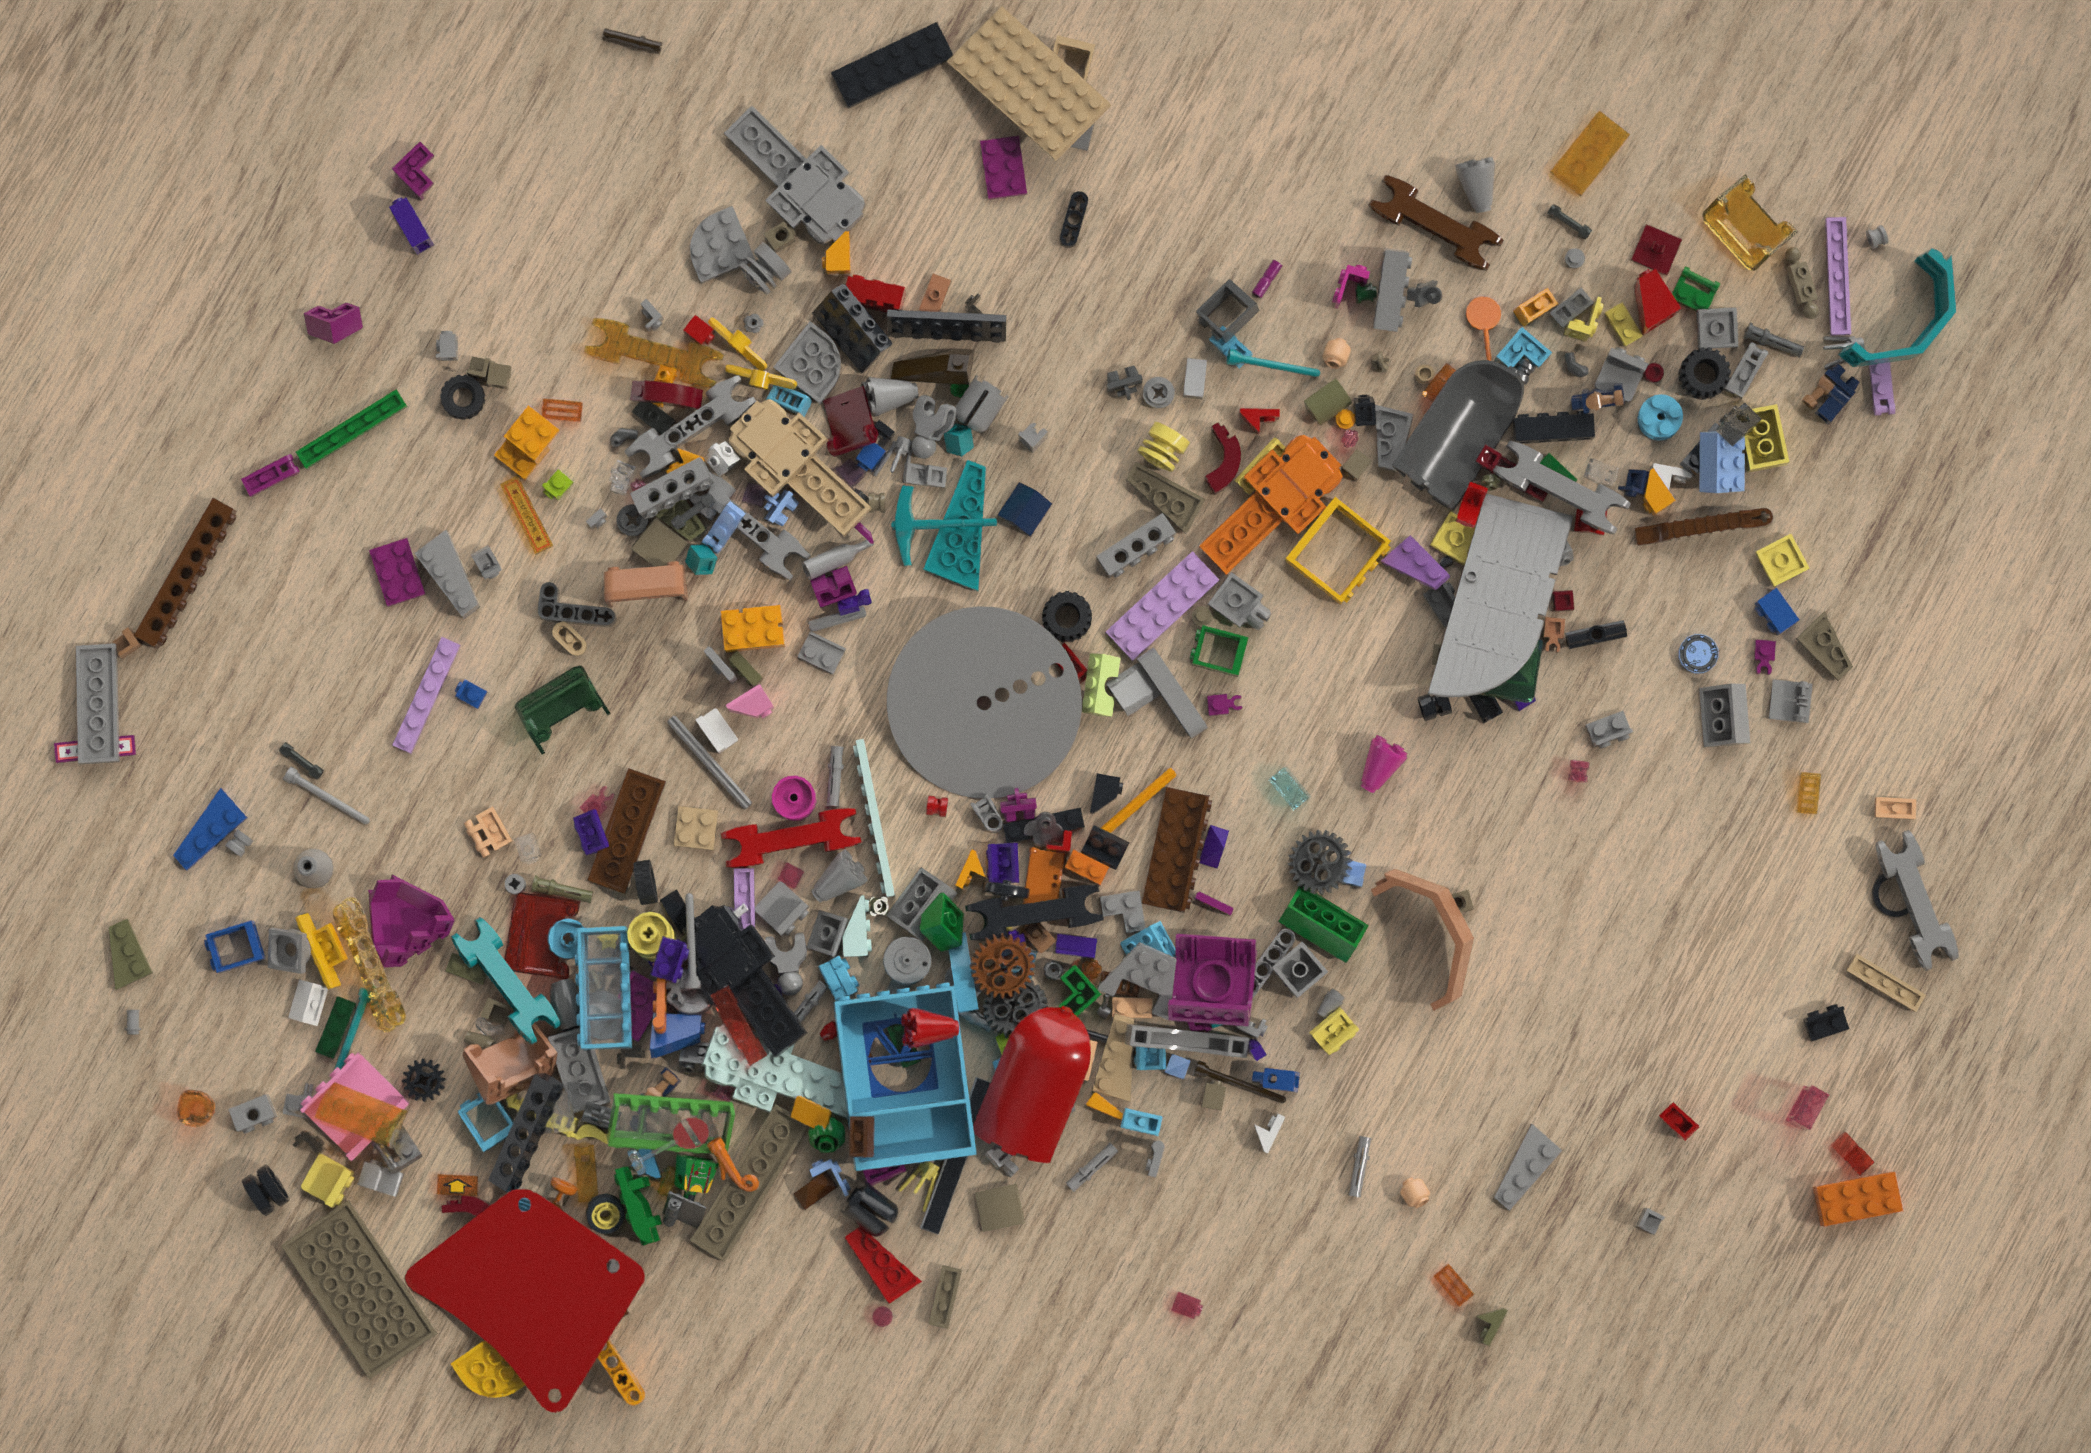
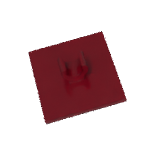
M1646 224L1631 261L1653 270L1656 268L1658 272L1668 275L1682 239Z

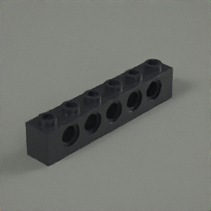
M547 1073L534 1075L488 1181L505 1192L520 1188L522 1178L530 1167V1160L538 1149V1142L546 1131V1124L553 1115V1108L561 1097V1090L564 1084Z

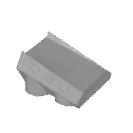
M1136 663L1119 674L1118 677L1106 683L1109 691L1127 716L1137 712L1141 707L1160 696L1159 691L1139 663Z

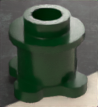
M1371 282L1369 285L1355 284L1356 303L1359 304L1361 301L1369 300L1373 302V299L1377 298L1376 286H1372Z

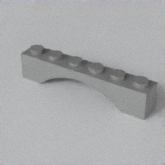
M1127 1024L1125 1044L1137 1047L1173 1049L1247 1058L1249 1038Z

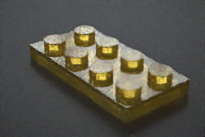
M1599 110L1550 173L1579 196H1582L1630 134Z

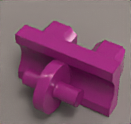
M1014 788L1015 794L1007 795L1008 801L1000 802L1001 813L1004 814L1006 822L1015 821V811L1022 810L1024 819L1035 818V809H1037L1036 798H1027V793H1019L1018 788Z

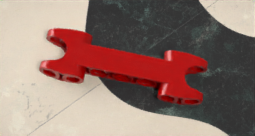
M844 808L822 811L818 813L819 822L763 833L758 832L757 824L736 827L720 833L721 840H737L742 847L739 856L725 862L726 868L764 864L763 854L820 843L824 844L825 852L842 850L862 843L861 837H847L840 830V825L845 819L857 815L856 809Z

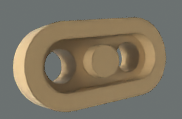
M559 622L553 627V637L571 655L581 656L586 652V641L568 623ZM562 629L567 631L565 636H560L559 634ZM580 643L581 648L579 650H575L574 644Z

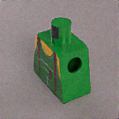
M677 1154L674 1185L685 1190L684 1198L695 1201L696 1192H709L719 1166L718 1162L708 1158Z

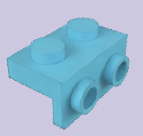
M1136 1046L1134 1064L1137 1066V1070L1166 1069V1049Z

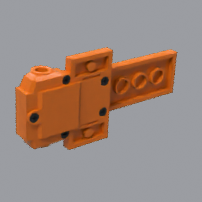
M1306 435L1296 436L1285 446L1284 452L1280 457L1272 449L1243 476L1256 492L1209 535L1199 547L1227 575L1283 520L1296 534H1299L1326 508L1320 498L1324 494H1329L1341 482L1343 475L1339 467L1342 465L1315 436L1312 438Z

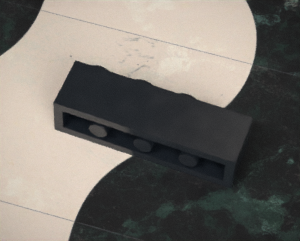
M1577 411V414L1569 415V412H1558L1556 416H1549V413H1539L1537 417H1529V414L1517 415V418L1513 420L1514 442L1528 444L1593 440L1595 438L1594 413L1589 414Z

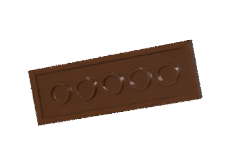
M628 768L605 830L609 847L597 852L587 881L626 894L634 872L633 863L638 861L666 781Z

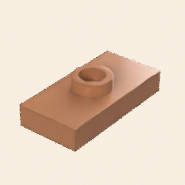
M933 273L919 311L940 312L951 280Z

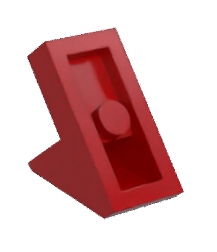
M1240 408L1239 415L1259 435L1260 419H1263L1265 423H1274L1275 420L1280 418V409Z
M1674 1102L1659 1115L1674 1130L1677 1136L1685 1141L1700 1128Z

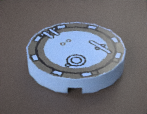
M1694 634L1687 637L1681 643L1678 650L1681 665L1694 674H1702L1711 670L1718 660L1716 643L1710 637L1703 634Z

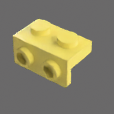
M1338 1007L1309 1033L1328 1055L1337 1052L1343 1043L1352 1039L1356 1032L1359 1031V1028L1351 1021L1343 1009Z

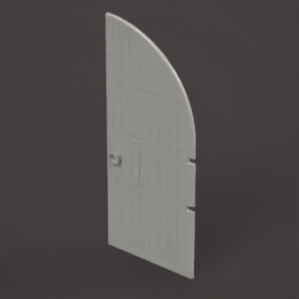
M1486 494L1429 688V695L1466 697L1489 691L1509 680L1528 661L1538 643L1544 623L1543 620L1537 619L1538 615L1546 616L1555 584V579L1549 578V575H1557L1573 520L1572 515Z

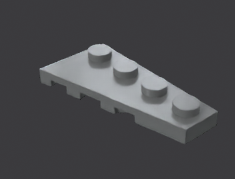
M1533 1124L1530 1125L1494 1196L1509 1211L1562 1151Z

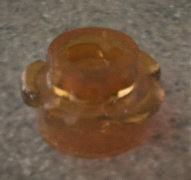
M1090 959V961L1083 963L1082 972L1087 978L1095 979L1099 976L1098 974L1101 973L1102 967L1098 964L1097 960Z

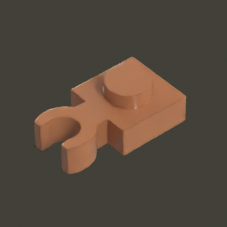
M1545 617L1543 638H1549V641L1545 644V652L1549 651V645L1551 644L1556 646V653L1560 651L1558 639H1564L1565 619Z

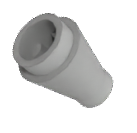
M1332 988L1330 992L1327 991L1317 1013L1327 1018L1343 1004L1342 1001L1345 997Z

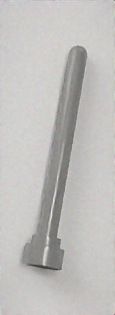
M290 767L283 778L285 782L300 785L363 824L370 822L367 816L300 777L301 774L295 768Z
M687 893L685 903L687 948L689 949L688 977H686L684 983L685 990L701 989V981L696 976L693 895Z

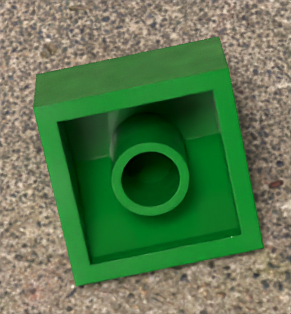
M942 892L922 913L920 931L941 952L962 946L964 913Z

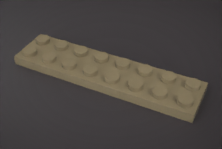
M777 1104L774 1105L736 1166L742 1178L750 1174L758 1179V1189L752 1192L744 1191L729 1177L690 1240L723 1262L727 1259L809 1127L791 1118L792 1113ZM746 1181L747 1184H752L751 1181Z

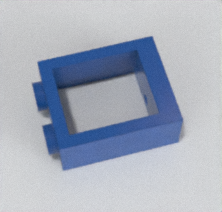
M250 920L206 934L204 944L206 950L210 951L212 955L210 964L213 971L216 970L219 974L266 959L255 921ZM246 929L254 957L223 966L215 939Z

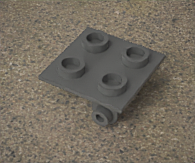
M669 1191L662 1214H665L663 1223L665 1226L671 1227L675 1224L676 1220L698 1228L702 1222L706 1207L699 1202L691 1201L680 1194H674Z

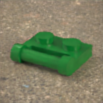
M1685 266L1672 294L1679 304L1694 311L1709 309L1721 283L1713 282L1700 276ZM1689 278L1711 289L1709 294L1685 283V279Z

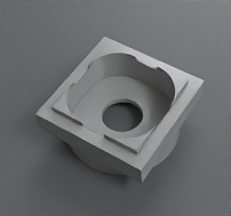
M270 928L268 968L299 974L305 973L306 963L311 955L307 933H302L296 929ZM288 943H293L296 946L297 951L294 956H290L286 951Z

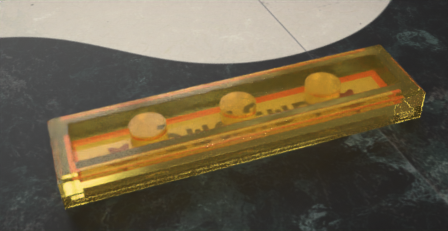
M518 475L501 483L500 485L535 554L537 555L553 547L554 545Z

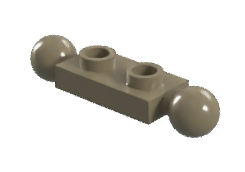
M1791 247L1785 253L1786 260L1792 263V265L1786 267L1798 305L1805 304L1803 309L1804 316L1808 319H1814L1819 314L1818 306L1812 302L1818 299L1807 262L1800 263V250L1796 247Z

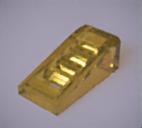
M1799 773L1797 813L1817 814L1821 774ZM1805 779L1815 780L1814 783H1805ZM1804 787L1814 788V792L1804 791ZM1803 795L1813 796V800L1803 799ZM1802 803L1813 804V808L1802 807Z

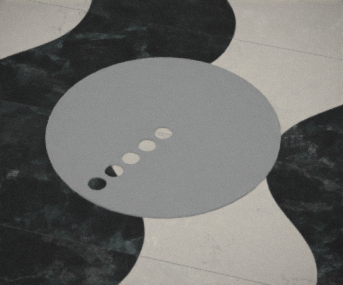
M978 606L954 610L941 615L923 626L911 637L897 657L891 671L887 689V713L890 728L899 749L907 761L918 773L938 787L951 793L972 798H985L986 794L990 798L1005 797L1015 794L1014 788H1018L1019 792H1022L1048 777L1060 765L1071 749L1078 732L1082 712V697L1078 676L1069 655L1060 642L1048 630L1029 617L997 607ZM1054 663L1061 664L1064 669L1062 676L1057 678L1049 673V667ZM1036 671L1042 672L1046 677L1044 684L1040 686L1034 685L1031 681V675ZM1021 679L1027 683L1028 688L1025 693L1018 694L1013 690V683L1016 680ZM998 688H1006L1009 691L1010 696L1007 701L1000 702L995 698V691ZM980 696H987L991 699V707L989 709L981 710L977 706V699Z

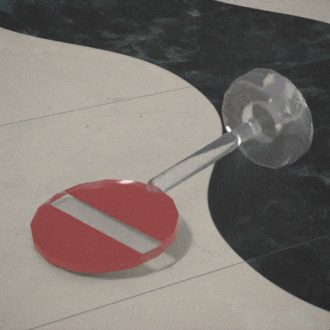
M686 1118L680 1121L674 1128L673 1141L642 1157L636 1149L629 1150L628 1156L634 1169L640 1176L645 1174V1160L676 1144L685 1149L700 1147L708 1139V1126L699 1118Z

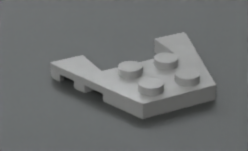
M1139 942L1122 962L1108 974L1104 981L1098 984L1097 990L1114 997L1121 980H1128L1160 994L1152 1009V1014L1168 1020V1002L1172 1000L1176 958Z

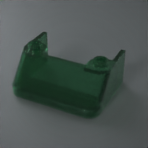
M583 666L571 668L521 698L515 704V709L526 731L542 755L545 751L541 743L549 740L552 734L550 727L583 707L589 712H595L602 707L607 716L611 714Z

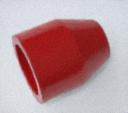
M833 1020L826 1024L819 1033L824 1041L837 1037L836 1024Z

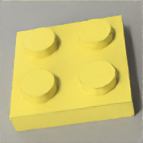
M1792 534L1755 552L1773 587L1810 569Z

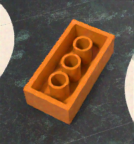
M1892 1171L1813 1187L1820 1225L1824 1227L1903 1211L1896 1173Z

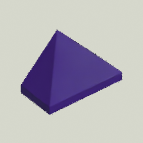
M1210 825L1200 856V864L1218 869L1229 830Z

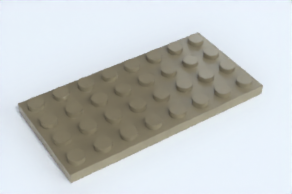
M347 1200L281 1245L369 1379H372L438 1334L350 1200Z

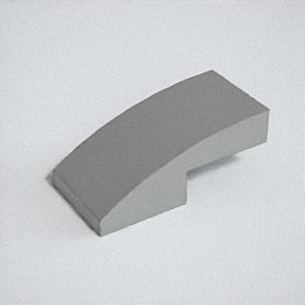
M1580 288L1550 313L1563 328L1569 321L1574 320L1594 302Z
M905 463L903 483L945 488L947 468Z

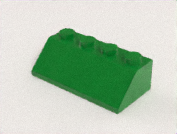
M1304 886L1302 888L1298 887L1278 921L1345 963L1348 962L1369 926L1319 894H1312L1311 890L1309 892L1304 891Z

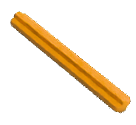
M1172 768L1167 769L1106 822L1101 829L1112 833L1173 780L1177 775Z

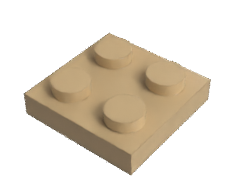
M678 806L674 846L714 850L718 810Z

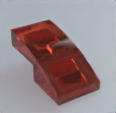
M1843 1132L1831 1144V1147L1859 1176L1875 1163L1847 1132Z

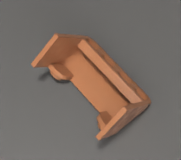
M678 561L668 562L667 566L620 570V567H609L608 571L604 572V599L608 607H613V602L682 596L684 601L688 600L686 569L684 565H679Z

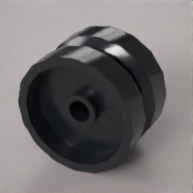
M267 1164L257 1169L258 1179L252 1174L242 1179V1184L248 1196L264 1216H268L275 1211L274 1203L278 1206H283L290 1201L283 1184Z

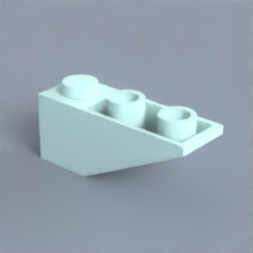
M861 895L843 934L844 957L868 956V952L872 951L871 939L867 940V932L871 931L870 919L866 920V912L869 911V899L865 900L864 895Z

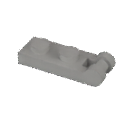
M1751 342L1724 390L1742 399L1769 351L1761 350L1756 347L1755 343ZM1751 354L1758 356L1757 361L1750 358Z

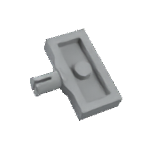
M305 1083L303 1095L286 1094L283 1114L310 1119L300 1109L303 1107L301 1102L307 1096L313 1097L311 1095L314 1084Z

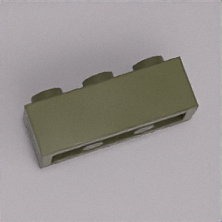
M738 651L729 658V664L733 669L736 667L739 670L737 673L747 679L746 683L750 687H755L763 680L761 675Z

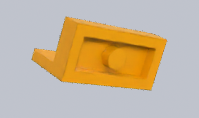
M799 1095L796 1097L791 1118L812 1128H815L816 1125H821L826 1129L832 1111Z

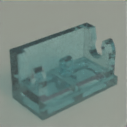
M1287 766L1283 767L1269 779L1293 810L1297 809L1311 797Z

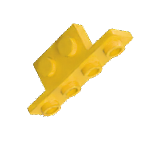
M309 913L295 917L299 930L302 933H307L314 964L318 967L323 983L328 990L340 986L341 983L334 970V966L344 962L348 957L332 923L316 930Z

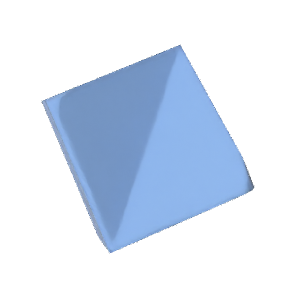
M1171 1054L1165 1073L1184 1080L1191 1061Z

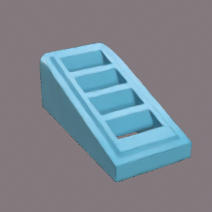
M773 385L766 400H773L782 408L796 415L800 413L804 417L812 403L809 396L793 389ZM779 390H783L778 400L775 399ZM789 393V395H788V397H787V399H786V401H785V403H784L783 400H784L786 394ZM794 397H797L794 404L791 406Z

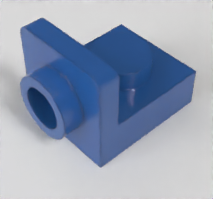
M466 679L463 682L460 681L455 689L457 693L455 697L479 709L488 693Z

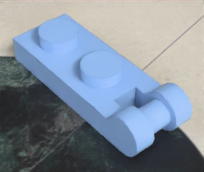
M730 501L702 540V543L706 546L709 545L713 548V552L719 554L746 513ZM714 536H715L716 538H718L720 541H719V542L715 541V540L713 539Z

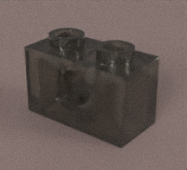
M1743 403L1739 408L1734 406L1728 414L1726 413L1718 421L1720 425L1716 431L1733 447L1761 421V418L1746 403Z

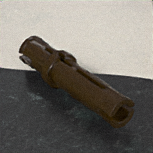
M607 28L603 31V41L637 48L641 52L643 50L657 54L661 52L662 47L660 46H662V42L646 39V36L638 37Z

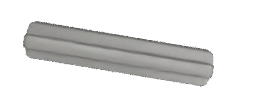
M864 606L859 607L860 611L842 616L840 613L809 621L810 631L814 632L866 617V610Z

